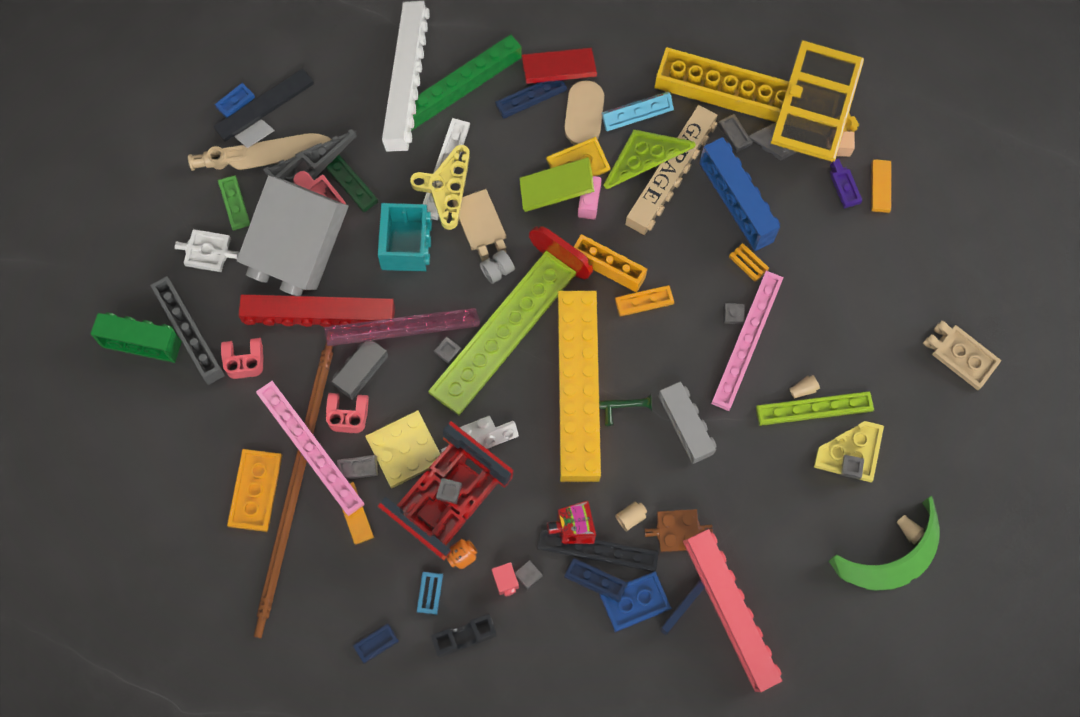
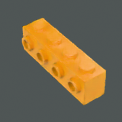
M582 234L574 245L577 250L588 258L589 261L587 263L589 266H593V270L637 293L646 278L647 268Z

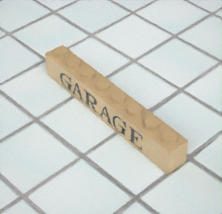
M700 105L697 106L678 136L680 139L694 141L696 144L695 148L660 164L628 214L625 225L643 235L648 230H652L656 223L654 219L657 215L661 216L665 208L663 205L666 201L669 202L674 194L672 192L673 189L680 186L683 180L681 177L690 170L692 159H697L700 153L699 148L701 145L705 146L709 139V132L713 133L717 127V114Z

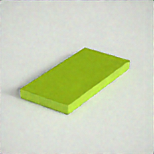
M588 157L520 178L522 204L525 212L595 192L591 163Z

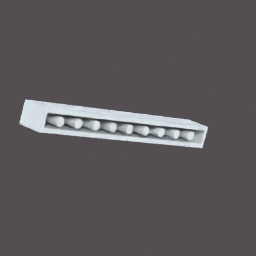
M424 1L403 2L382 136L386 152L408 151L409 143H412L411 128H414L413 114H416L415 100H418L417 86H420L419 72H422L421 59L424 58L423 45L426 44L425 32L428 30L426 21L429 19V9L425 7Z

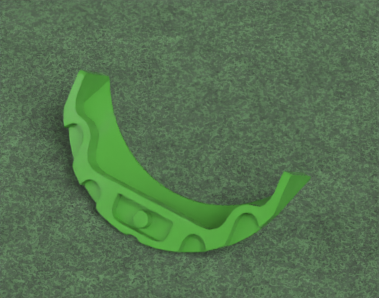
M930 496L922 502L930 515L929 522L925 526L923 538L910 553L899 560L883 565L858 564L835 555L829 562L838 576L847 583L850 582L867 590L875 591L896 589L909 584L912 579L918 578L931 564L939 543V520L933 497Z

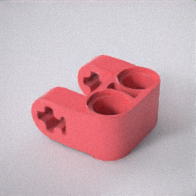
M261 338L250 339L251 354L234 356L232 341L221 342L223 368L230 378L255 377L262 373L263 346ZM251 363H257L254 368H249ZM232 365H238L235 370H229Z
M329 393L326 406V421L330 429L335 432L359 433L363 431L368 413V395H358L356 410L351 411L339 410V393ZM334 418H341L339 423H331ZM360 419L359 424L351 425L352 420Z

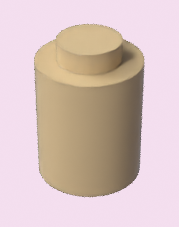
M633 502L617 513L615 517L621 527L628 531L646 518L645 513H647V510L642 503Z

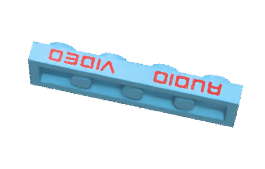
M665 92L602 112L601 114L605 130L610 131L672 111L674 108L671 93Z

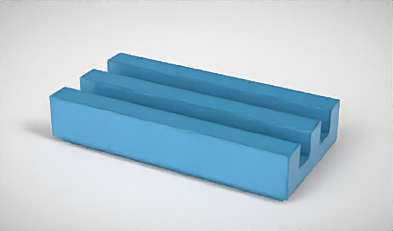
M422 573L417 613L437 615L443 574ZM430 577L425 609L422 608L426 578ZM438 578L434 608L430 609L434 579Z

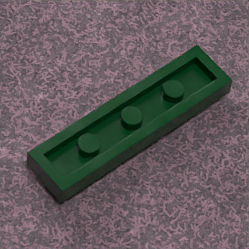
M340 155L325 168L363 212H366L378 203L377 197Z

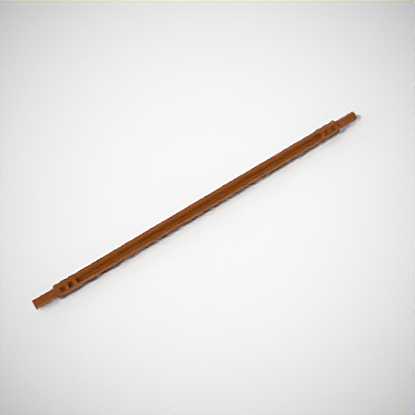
M328 333L325 348L321 352L304 424L312 434H314L333 356L332 348L336 335ZM297 450L257 612L258 620L254 633L255 638L262 639L266 619H269L307 463L299 450Z

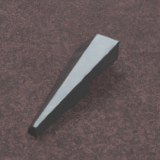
M350 129L346 134L339 137L335 136L326 143H319L295 154V157L286 161H279V164L270 168L266 167L263 171L267 176L282 178L294 183V176L298 172L305 171L314 180L356 137V133Z

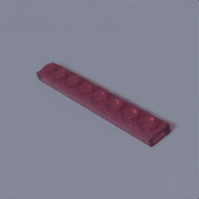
M476 308L330 326L324 327L327 346L479 327L480 320Z

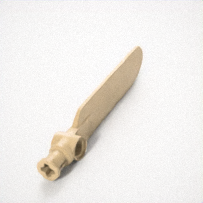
M308 133L257 142L249 148H246L244 145L228 148L213 146L208 151L203 152V154L194 156L189 154L188 162L191 171L200 167L223 169L228 164L237 170L278 164L279 161H286L295 157V154L319 143H326L332 139L321 134Z

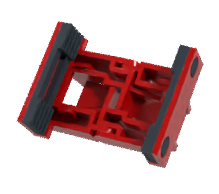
M452 421L443 429V440L449 445L433 462L429 470L421 476L398 505H395L386 496L378 505L381 510L443 560L452 552L446 546L498 483L504 488L512 480L514 472L513 469ZM467 457L483 469L480 474L465 464ZM442 478L462 483L457 504L436 498Z

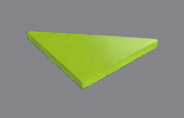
M633 130L607 177L604 187L609 189L695 148L696 144L690 140Z

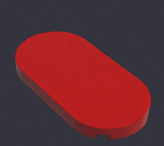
M535 226L530 231L529 237L533 245L541 253L544 254L548 251L576 271L575 277L588 279L593 273V266H589L587 263L589 261L588 258L558 235L541 226L539 228Z

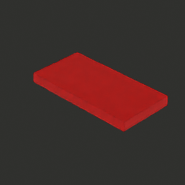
M592 48L522 55L526 84L597 77Z

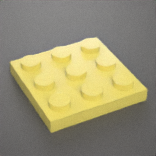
M419 411L411 413L365 436L374 455L377 456V461L391 489L429 470V467L440 456V452Z

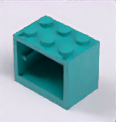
M381 204L378 258L381 270L426 271V265H430L429 248H431L430 231H432L431 212H428L427 205Z

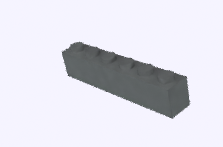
M168 276L151 284V288L205 382L210 385L224 377L225 374Z

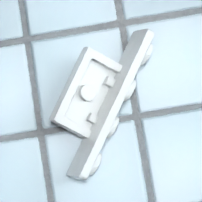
M490 416L459 427L486 449L519 436L514 421L495 427Z

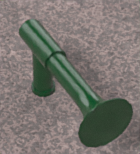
M651 392L649 396L642 399L599 401V409H605V426L614 425L612 409L640 406L647 407L652 411Z

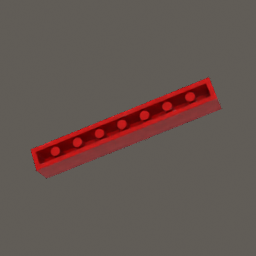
M241 295L239 318L242 323L247 325H255V323H263L268 326L274 324H282L284 326L301 324L305 327H311L312 325H320L322 327L339 325L343 328L358 326L360 328L377 326L380 329L394 327L395 304L393 299Z

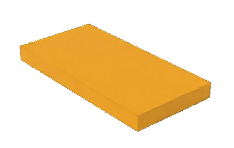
M242 449L227 524L228 527L268 532L282 460L281 453Z

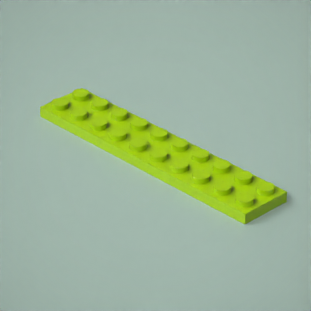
M546 251L430 388L429 394L459 416L558 297V291H563L574 278L576 271Z

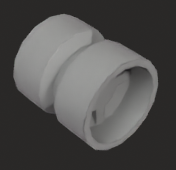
M504 250L494 254L493 259L488 258L480 263L483 274L491 284L500 280L502 274L506 276L515 270L510 257Z

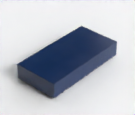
M386 624L354 644L353 647L365 664L398 643L399 640L390 625Z

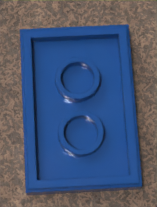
M656 571L627 582L628 586L620 602L599 594L615 632L672 609Z

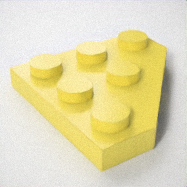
M864 421L832 441L825 443L817 449L814 468L841 474L844 455L864 458L862 478L859 480L872 482L884 426Z

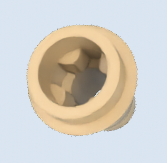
M807 375L796 385L789 388L794 399L816 393V390L820 389L814 375L810 377Z
M906 515L897 521L909 543L912 542L916 545L921 541L925 534V529Z

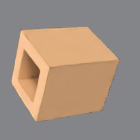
M832 131L830 137L827 138L826 149L831 150L836 131ZM843 132L837 156L851 157L855 148L854 132Z

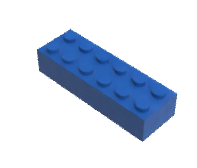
M723 137L705 145L699 164L754 252L773 243L780 228L779 220L772 215L768 203L764 202L761 198L759 189L756 186L754 187L749 173L744 171L740 159L733 154L731 145L728 142L726 143Z

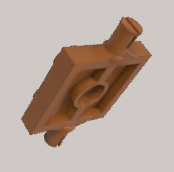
M697 509L657 512L658 523L656 528L644 529L645 537L657 536L660 552L687 551L683 543L684 540L708 529L710 532H713L712 524L700 525Z

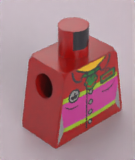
M584 501L559 509L557 521L547 522L548 534L560 533L561 542L564 544H594L596 532L589 502Z

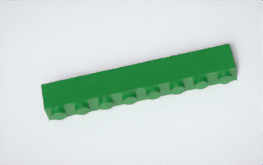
M510 34L420 93L418 100H415L416 114H413L414 128H411V131L521 59L522 46Z

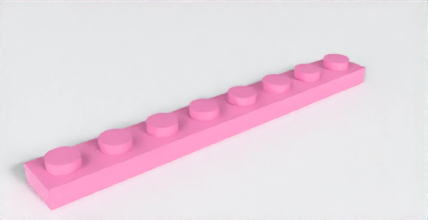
M768 271L765 272L711 404L730 411L783 277Z
M271 381L256 391L259 398L347 516H350L364 506V502L274 382Z

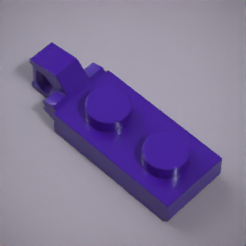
M839 158L830 164L832 170L830 175L844 209L861 204L862 198L850 169L843 167Z

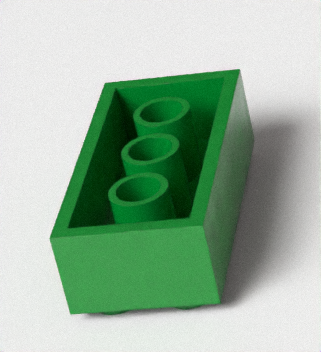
M109 312L97 314L91 331L92 337L103 348L173 363L176 361L182 343L169 325L161 324V326H158L147 320L139 322L128 316L120 318Z

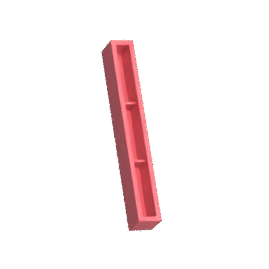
M708 529L684 540L683 543L754 691L763 692L782 682L780 677L781 671L771 659L772 652L762 640V631L755 625L753 621L754 615L751 609L746 607L744 603V594L740 588H737L734 582L736 580L735 575L728 569L725 563L727 561L722 551H719L716 545L718 542L715 534Z

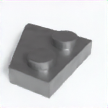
M777 122L749 136L752 142L754 141L762 146L761 149L773 154L779 160H783L797 152L770 144ZM783 129L781 136L789 138V136Z

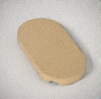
M577 82L569 91L564 131L565 136L574 145L593 137L598 139L600 136L604 92L595 82Z

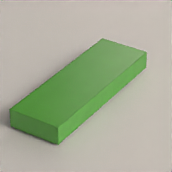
M236 175L218 180L232 229L237 230L250 226V220Z

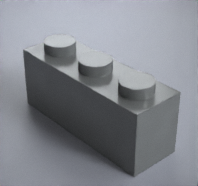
M369 337L365 342L362 341L357 347V352L353 356L348 357L341 371L338 370L332 378L334 388L353 400L388 358L387 350Z

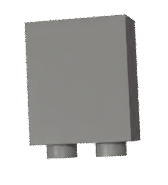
M268 175L237 262L249 266L246 275L253 279L267 283L269 277L273 276L282 280L279 289L286 293L302 296L303 290H317L349 206L282 178Z

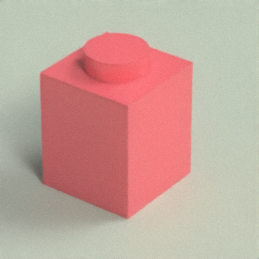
M511 562L492 569L499 595L510 596L515 594L516 590L519 589V584Z

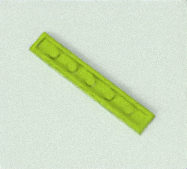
M870 391L756 406L759 426L873 412L874 410Z

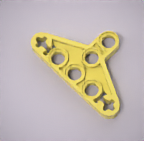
M465 145L456 146L434 174L417 172L411 176V186L414 190L432 194L441 224L447 230L454 229L458 224L470 158L469 149ZM460 152H464L462 162L459 161ZM456 167H461L464 171L461 174H455L453 170ZM417 178H422L424 180V183L422 185H416L414 184V180ZM434 181H440L442 182V186L440 188H434L432 186V183ZM457 183L461 187L459 190L454 191L450 186ZM450 200H455L458 204L455 207H449L447 203ZM450 212L452 213V221L447 223Z

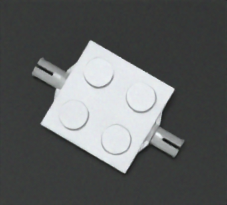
M193 229L191 238L187 243L176 241L175 249L185 250L186 252L184 265L193 268L222 272L225 260L227 258L237 259L239 251L229 250L231 238L229 235Z

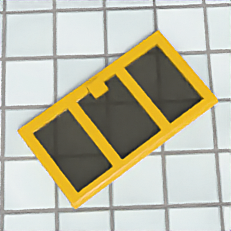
M802 40L770 144L834 162L864 59Z

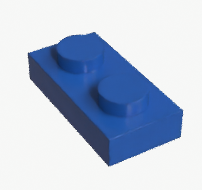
M241 83L219 100L215 106L227 118L247 105L255 96Z

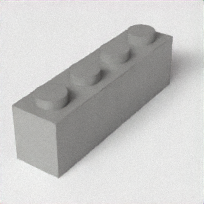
M678 382L660 390L658 397L692 464L714 455L716 443L712 437H709L705 421L700 420L698 416L699 410L696 404L691 402L688 388L686 386L683 387L682 383Z

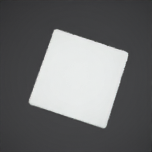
M261 119L236 135L235 138L246 148H249L272 133L274 129Z

